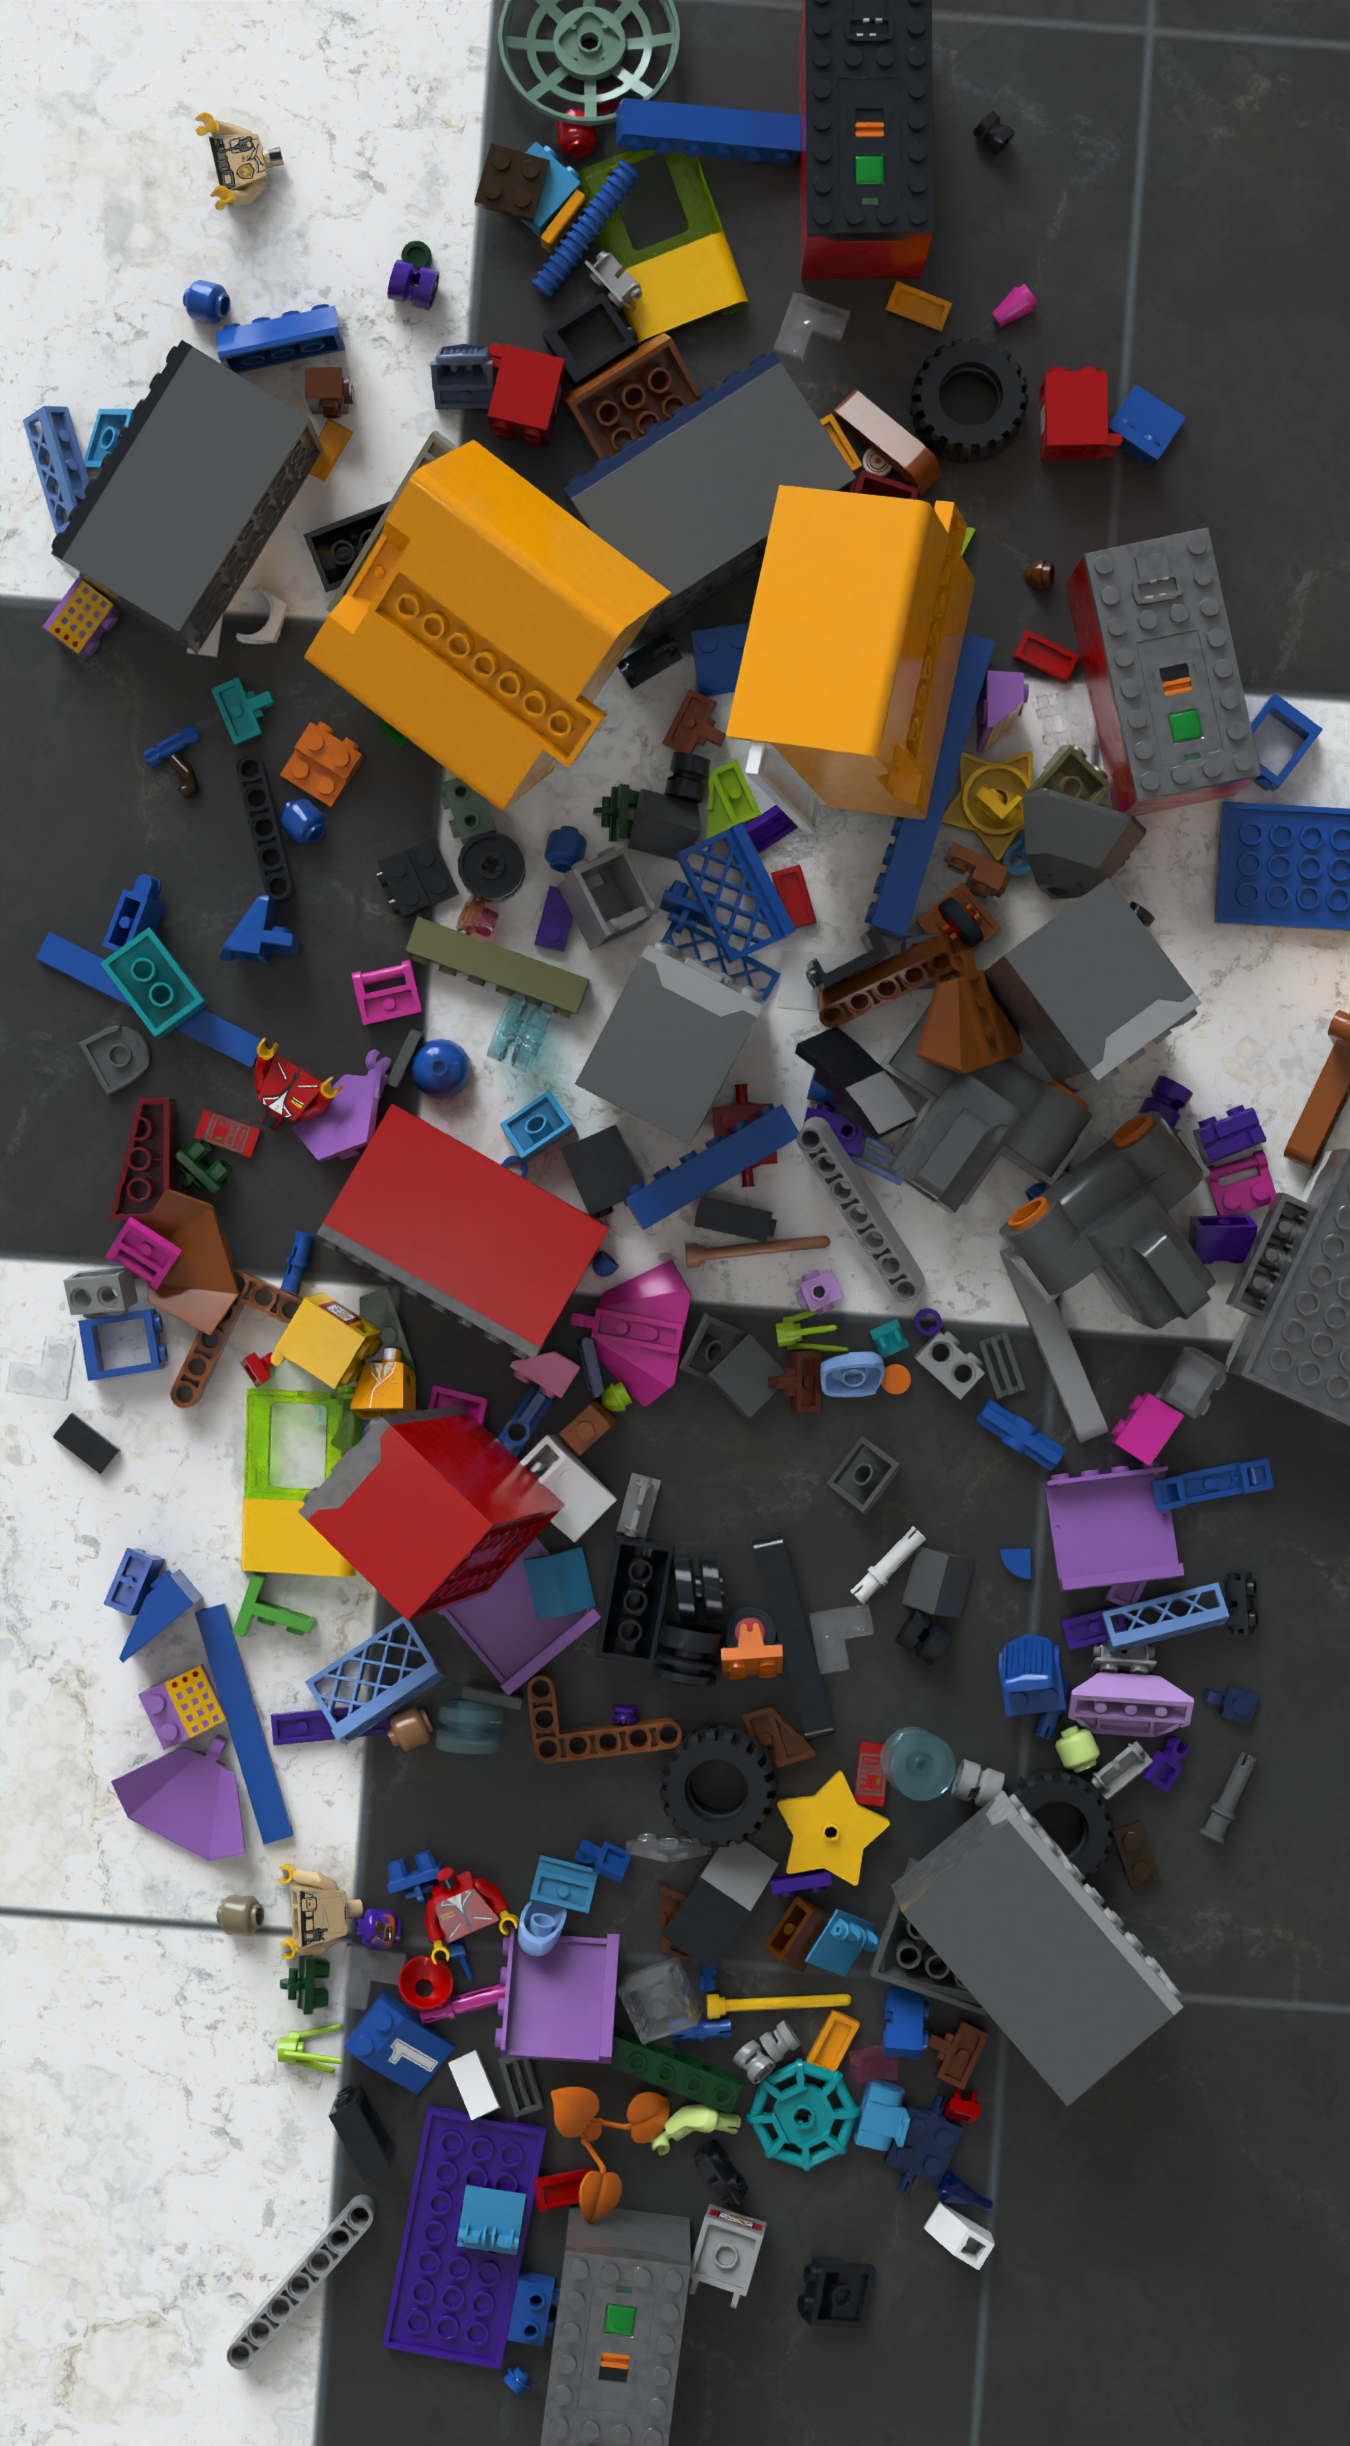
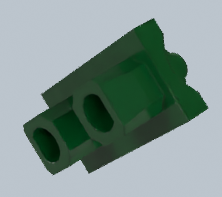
M619 784L618 787H611V797L603 796L602 807L593 808V815L601 816V827L609 828V842H620L630 839L633 820H628V809L636 810L640 793L629 789L630 785Z
M203 1138L180 1149L174 1156L184 1165L179 1172L186 1178L181 1185L185 1190L193 1185L199 1192L207 1187L214 1194L219 1189H223L228 1183L226 1178L233 1168L222 1158H219L211 1166L204 1158L212 1148Z
M299 1955V1975L297 1968H289V1978L280 1980V1988L288 1990V2000L297 1999V2008L302 2009L304 2015L313 2014V2009L328 2006V1990L325 1987L314 1988L315 1978H329L330 1962L327 1959L313 1958L311 1955Z

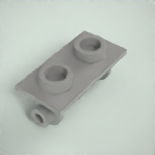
M600 252L596 257L597 262L594 265L586 260L584 263L592 270L589 275L592 280L601 288L606 286L611 291L607 296L619 308L625 305L634 312L635 308L630 302L638 300L642 296L641 285L627 271L617 278L624 267L615 259L612 253Z
M632 1472L616 1531L634 1538H646L661 1480Z
M1107 1641L1093 1644V1656L1098 1657L1094 1659L1091 1668L1099 1669L1100 1672L1116 1673L1118 1670H1128L1130 1674L1146 1675L1148 1672H1152L1156 1665V1661L1149 1660L1154 1659L1155 1648L1149 1647V1644L1127 1649L1126 1654L1121 1653V1651L1110 1654L1106 1644Z
M1137 1741L1132 1745L1129 1743V1747L1115 1757L1112 1762H1109L1099 1772L1093 1773L1094 1777L1090 1781L1107 1801L1154 1763Z

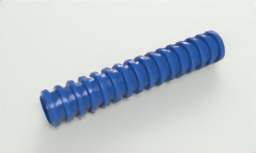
M619 160L617 163L619 167L617 169L613 168V175L606 178V185L602 184L600 186L602 189L600 193L596 192L594 194L596 198L594 201H589V208L583 209L584 215L578 216L577 220L579 222L577 224L573 223L571 226L573 230L571 232L567 231V238L560 241L562 244L560 248L556 247L554 249L556 252L554 256L550 255L548 257L550 261L548 264H543V271L539 270L537 272L538 278L532 279V285L548 298L555 296L553 294L555 289L559 290L561 288L559 284L566 281V274L570 275L572 273L570 270L572 266L576 267L578 265L577 259H582L583 251L589 250L588 244H593L595 241L593 239L594 236L600 235L599 229L601 227L605 228V221L607 219L611 220L612 216L610 214L618 210L616 207L618 203L622 204L624 202L622 199L624 195L628 196L630 194L628 192L629 188L633 189L635 187V180L639 181L641 179L640 173L624 160Z

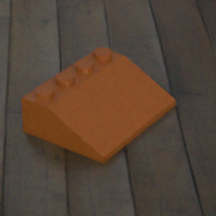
M662 332L560 396L578 430L599 461L606 456L611 459L620 453L619 448L629 440L635 439V441H638L646 436L645 431L655 423L661 422V424H664L672 419L671 414L683 405L690 407L698 401L697 397L701 392L672 338Z

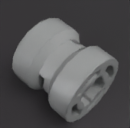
M785 2020L778 2023L773 2032H766L759 2037L763 2047L775 2063L782 2060L787 2051H794L801 2046L797 2035Z
M755 2040L741 2047L733 2058V2062L738 2068L744 2069L747 2072V2078L752 2084L760 2083L773 2071L776 2065L770 2056H765L762 2053V2047Z

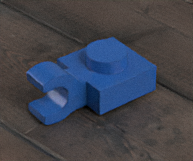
M582 1839L574 1859L585 1864L594 1863L593 1872L620 1883L632 1853L604 1841L600 1848L592 1842Z

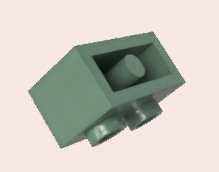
M459 778L442 783L445 791L439 792L444 809L451 808L454 820L449 821L454 839L460 837L462 843L465 844L470 838L480 833L497 832L487 800Z

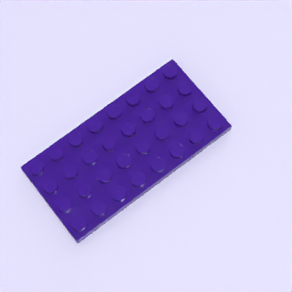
M428 2105L382 2347L501 2370L535 2194L534 2179L538 2178L547 2132L546 2127L489 2116H482L473 2121L468 2112ZM466 2185L526 2194L517 2255L457 2246Z

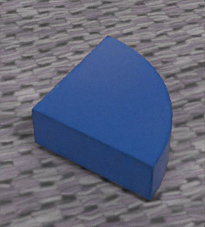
M1030 1548L999 1549L1001 1560L1010 1572L1018 1577L1031 1579Z

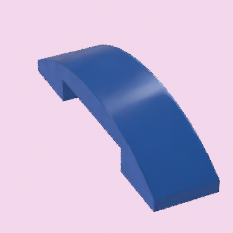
M1269 1458L1214 1466L1151 1481L1156 1511L1183 1507L1190 1503L1240 1493L1247 1494L1274 1488Z

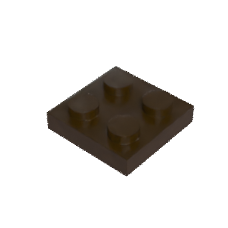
M491 143L474 200L475 206L533 223L550 167V160Z

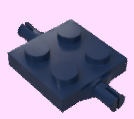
M937 2093L931 2109H920L908 2103L906 2104L905 2108L909 2114L910 2123L903 2148L897 2147L895 2139L892 2138L890 2148L886 2151L883 2158L885 2163L900 2168L904 2172L897 2189L906 2194H909L915 2178H925L938 2184L941 2183L964 2128L961 2124L948 2120L943 2116L942 2113L949 2098L941 2093Z

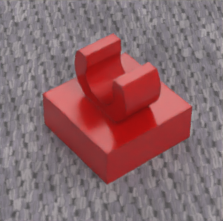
M253 1352L240 1362L256 1388L271 1378L267 1370L274 1366L271 1363L272 1352L261 1359Z
M957 2087L952 2094V2098L945 2106L943 2116L972 2125L979 2118L981 2109L980 2105L974 2104L977 2101V2092L972 2091L969 2101H964L960 2097L961 2089Z

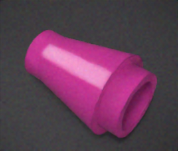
M1023 284L1019 288L1015 286L991 314L1002 328L1006 324L1033 312V307L1038 303L1028 287Z

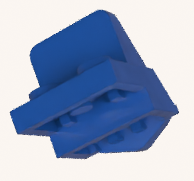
M261 895L254 901L224 943L219 959L228 962L239 959L270 964L271 952L301 956L303 944L295 937L296 935L290 933V929L275 926L277 902L269 895Z
M1029 1633L1007 1643L1003 1648V1652H999V1675L1006 1716L1066 1710L1064 1673L1059 1645H1053V1642L1048 1638Z

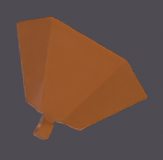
M972 949L949 955L950 963L955 970L959 971L960 977L936 984L915 1056L957 1073L965 1074L1022 1053L1024 1046L1018 1028L987 982L983 969L977 970Z
M166 1189L143 1225L182 1249V1252L156 1291L149 1287L150 1283L148 1282V1302L211 1336L240 1294L231 1266L234 1261L226 1234L221 1233L212 1205L171 1189ZM132 1272L133 1279L140 1278L138 1275Z

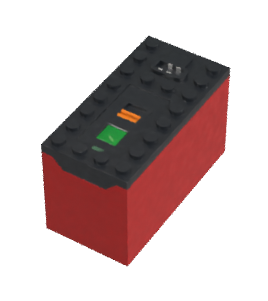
M803 0L799 34L801 279H921L934 232L932 0Z

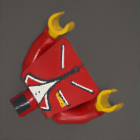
M263 1038L257 1046L258 1058L255 1066V1091L259 1095L257 1100L269 1108L260 1123L276 1131L284 1117L297 1123L299 1120L306 1122L324 1113L334 1097L343 1090V1085H340L335 1090L331 1087V1080L334 1077H330L325 1082H322L277 1054L273 1058V1055L279 1048V1044L275 1042L272 1049H268L265 1046L266 1038Z
M444 1868L437 1874L439 1884L432 1888L433 1898L427 1902L424 1918L429 1942L433 1943L434 1946L431 1954L434 1964L437 1965L435 1953L439 1950L444 1951L447 1962L449 1960L450 1952L446 1946H443L442 1940L445 1939L446 1943H450L499 1921V1915L502 1919L499 1928L503 1934H509V1930L505 1925L506 1920L512 1921L515 1928L518 1929L519 1918L516 1915L509 1914V1906L497 1885L483 1878H476L469 1871L456 1876L452 1868Z

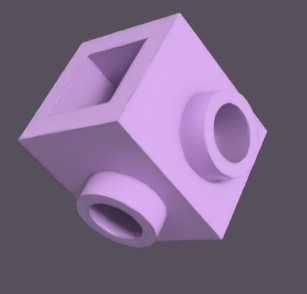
M816 1269L801 1276L803 1282L797 1285L799 1291L795 1292L801 1309L807 1307L809 1312L816 1310L818 1315L833 1309L834 1305L832 1302L844 1297L832 1269L822 1274H819ZM815 1287H819L822 1290L820 1298L815 1297L813 1294Z

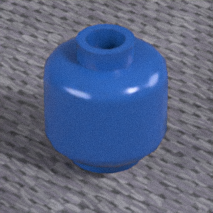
M197 280L185 290L183 295V304L186 307V311L190 318L216 324L226 318L230 311V297L222 285Z
M307 799L292 800L282 809L281 827L295 842L299 844H312L318 841L324 834L326 829L325 816L311 801Z
M562 826L561 829L552 831L548 836L544 853L550 868L561 873L571 870L572 865L584 859L587 846L586 839L579 834L577 828L572 826Z

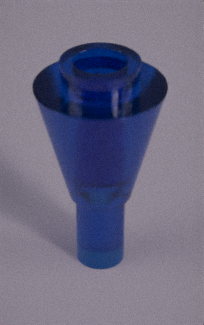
M953 2172L948 2176H944L938 2185V2193L942 2202L967 2206L973 2205L986 2212H989L992 2208V2200L977 2194L974 2189Z

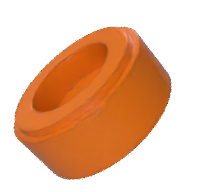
M900 1364L888 1365L885 1367V1377L881 1383L882 1387L891 1394L904 1393L911 1384L909 1371Z

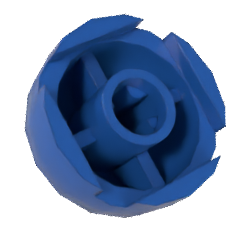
M436 1039L427 1042L418 1049L413 1056L411 1072L413 1081L420 1091L432 1098L447 1099L458 1095L470 1082L472 1067L470 1058L464 1048L451 1040Z

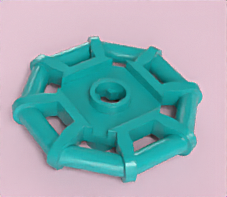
M796 2058L795 2062L770 2073L759 2083L750 2112L746 2114V2120L751 2123L764 2149L763 2155L768 2159L772 2157L803 2168L804 2171H810V2168L839 2154L844 2155L848 2151L847 2145L856 2119L860 2116V2108L856 2107L842 2079L843 2074L839 2070L834 2072L803 2061V2058ZM796 2075L797 2084L782 2091L776 2085ZM805 2075L825 2081L826 2083L822 2088L817 2087L813 2083H804ZM833 2090H835L843 2106L842 2108L834 2109L828 2097ZM770 2093V2095L776 2098L772 2112H764L763 2108ZM799 2109L810 2111L808 2115L809 2121L804 2122L802 2119L797 2120L795 2118ZM835 2119H840L843 2122L836 2137L830 2133L831 2127ZM772 2122L778 2134L776 2139L772 2140L765 2123ZM823 2141H826L829 2145L810 2154L809 2148ZM784 2143L796 2144L798 2148L802 2149V2155L781 2147Z

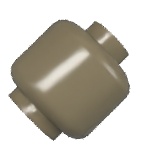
M230 1895L217 1909V1922L221 1924L222 1930L227 1935L251 1936L263 1924L264 1908L253 1896Z

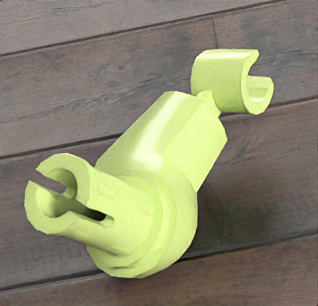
M706 2104L683 2106L668 2119L664 2126L666 2130L662 2131L657 2138L651 2141L652 2150L657 2149L659 2155L667 2154L670 2151V2138L679 2141L693 2131L710 2133L713 2130H720L736 2134L738 2130L732 2128V2126L740 2128L741 2118L738 2114L721 2112Z

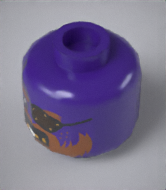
M367 1909L362 1919L357 1918L355 1937H360L364 1948L389 1950L394 1943L399 1942L401 1920L396 1919L393 1911Z

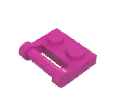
M411 960L402 961L401 965L363 974L361 971L351 973L363 1026L423 1013ZM405 976V985L370 993L365 991L364 985Z
M1263 1150L1253 1152V1156L1217 1167L1214 1165L1206 1166L1211 1172L1206 1179L1217 1215H1236L1272 1204L1276 1191ZM1251 1168H1257L1258 1176L1220 1187L1219 1178Z
M130 1216L104 1258L111 1262L115 1260L149 1282V1287L156 1291L182 1252V1249ZM134 1258L138 1259L139 1261H141V1262L144 1263L145 1265L141 1264L140 1262H138V1261L135 1260Z

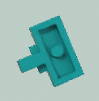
M239 677L211 689L235 746L264 735L258 719L264 717L262 710L276 705L274 697L269 690L257 696L253 690L246 693Z

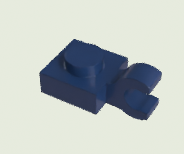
M1228 1685L1225 1694L1205 1688L1202 1700L1206 1703L1220 1706L1219 1714L1221 1716L1251 1725L1259 1695Z

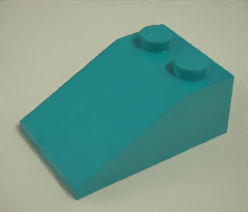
M150 927L100 963L153 1036L160 1040L209 1004L191 978Z

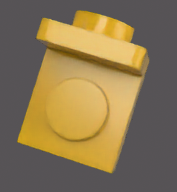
M985 786L972 799L997 824L1004 818L1009 822L1022 809L1017 805L1022 800L1019 794L1005 806L1002 803L1004 801L1003 797L993 788L988 790Z

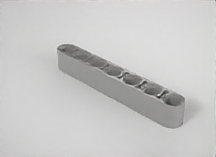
M821 1117L809 1118L797 1134L796 1142L894 1298L902 1304L913 1303L917 1300L925 1284V1277L830 1125ZM808 1131L815 1132L819 1139L812 1138ZM824 1156L832 1158L835 1164L826 1162ZM840 1182L848 1183L851 1189L843 1188ZM856 1207L863 1208L867 1214L859 1213ZM871 1232L879 1233L883 1239L875 1238ZM887 1257L896 1259L899 1264L891 1263ZM903 1282L912 1284L914 1289L907 1288Z
M1010 1247L1001 1250L1000 1256L1079 1443L1081 1444L1107 1433L1108 1427L1055 1300L1049 1304L1041 1301L1009 1258Z
M357 2195L347 2204L235 2334L226 2356L231 2367L239 2370L249 2367L366 2232L373 2222L376 2211L375 2202L370 2196ZM364 2208L369 2215L360 2218L355 2215L353 2210ZM336 2231H344L349 2238L341 2241L334 2236V2233ZM316 2254H324L329 2261L324 2264L319 2263L315 2260L314 2256ZM296 2277H304L309 2284L307 2286H299L294 2279ZM284 2300L289 2305V2308L280 2309L275 2305V2301ZM264 2323L268 2326L269 2331L260 2332L256 2329L255 2324ZM237 2346H244L248 2349L249 2354L241 2355L235 2348Z

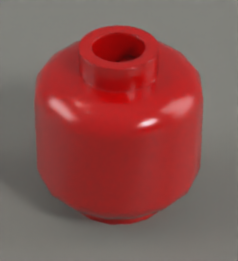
M570 109L564 113L585 117V111L579 109ZM557 120V141L562 152L573 158H581L588 155L596 146L597 135L595 125L569 124Z

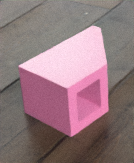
M557 1351L539 1354L535 1358L529 1357L527 1360H514L510 1365L515 1370L512 1375L527 1384L531 1379L540 1385L539 1392L553 1400L556 1395L560 1398L563 1397L581 1367Z

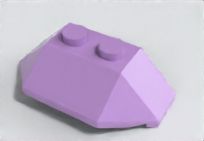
M1099 1672L1072 1690L1068 1718L1073 1721L1076 1720L1081 1726L1089 1729L1094 1734L1157 1737L1171 1732L1178 1727L1183 1728L1190 1725L1194 1698L1161 1676Z

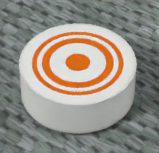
M870 448L865 452L862 461L864 471L885 477L891 471L892 466Z

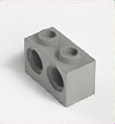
M125 1267L78 1271L63 1280L71 1315L83 1314V1318H92L101 1315L103 1312H110L111 1316H117L127 1313L128 1308L138 1302L132 1271ZM112 1289L117 1292L118 1297L113 1293ZM85 1291L90 1295L91 1299L87 1297Z
M938 1331L913 1358L961 1400L985 1374L980 1369L983 1363L971 1352L965 1355L957 1348L961 1343L950 1332L947 1331L943 1335ZM938 1344H944L948 1350L947 1357L942 1361H936L932 1356V1350ZM959 1365H967L970 1370L969 1378L962 1382L957 1381L954 1376L955 1369Z

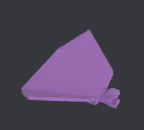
M376 1049L369 1051L365 1061L366 1067L369 1070L367 1075L344 1074L332 1087L336 1090L340 1085H343L344 1088L334 1097L326 1111L306 1122L299 1121L292 1130L318 1161L324 1162L337 1156L345 1160L358 1155L362 1147L368 1145L373 1137L376 1128L379 1100L388 1078L385 1072L391 1062L390 1058L384 1057L376 1063V1057L380 1053Z
M217 1735L207 1754L200 1750L195 1751L182 1746L112 1780L111 1783L127 1818L207 1861L245 1854L246 1848L236 1774L225 1767L226 1764L218 1761L228 1739Z

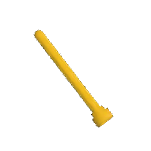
M706 1994L708 2019H720V2015H726V2012L849 2006L852 2002L849 1994L725 2000V1997H719V1994Z

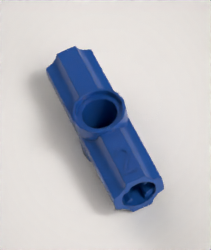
M531 1386L497 1439L517 1457L554 1400ZM515 1423L522 1424L526 1429L525 1437L514 1439L509 1432L510 1426Z
M990 1399L982 1406L975 1418L978 1424L1001 1437L1002 1442L1022 1455L1025 1453L1050 1471L1058 1464L1065 1451L1059 1444L1041 1434L1038 1428L1020 1416H1014Z

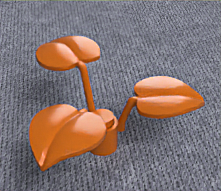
M574 2086L551 2091L554 2122L558 2132L567 2138H582L581 2145L586 2147L599 2167V2172L589 2171L585 2175L579 2189L580 2210L586 2222L593 2223L611 2212L618 2204L622 2194L620 2177L614 2172L606 2173V2167L591 2146L590 2141L600 2137L602 2126L622 2130L631 2129V2138L636 2143L643 2144L654 2140L663 2131L668 2121L670 2102L667 2097L650 2091L640 2093L632 2099L628 2106L627 2119L629 2123L622 2124L603 2120L602 2118H595L599 2111V2099L593 2091L587 2088Z

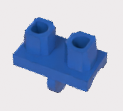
M675 880L669 891H664L659 909L669 912L667 920L678 924L675 932L681 934L684 926L696 930L698 924L710 928L698 901L686 898L690 886ZM703 891L705 895L715 898L714 894Z
M430 1849L414 1856L418 1870L408 1873L404 1858L388 1864L389 1881L387 1887L389 1893L414 1886V1888L404 1891L406 1900L417 1897L420 1904L427 1902L426 1893L432 1892L434 1883L430 1882L424 1885L422 1883L437 1879V1874L443 1869L442 1863H437Z

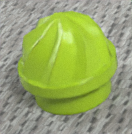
M622 1382L615 1385L613 1383L609 1384L602 1394V1404L610 1411L626 1410L625 1406L632 1403Z

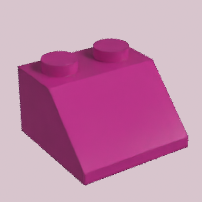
M1144 1392L1142 1396L1138 1394L1129 1405L1128 1409L1131 1412L1126 1420L1120 1419L1113 1428L1111 1434L1114 1437L1111 1442L1138 1461L1150 1466L1184 1418V1415L1150 1393Z

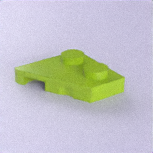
M737 759L709 771L707 839L730 829L741 822L745 824L761 815Z

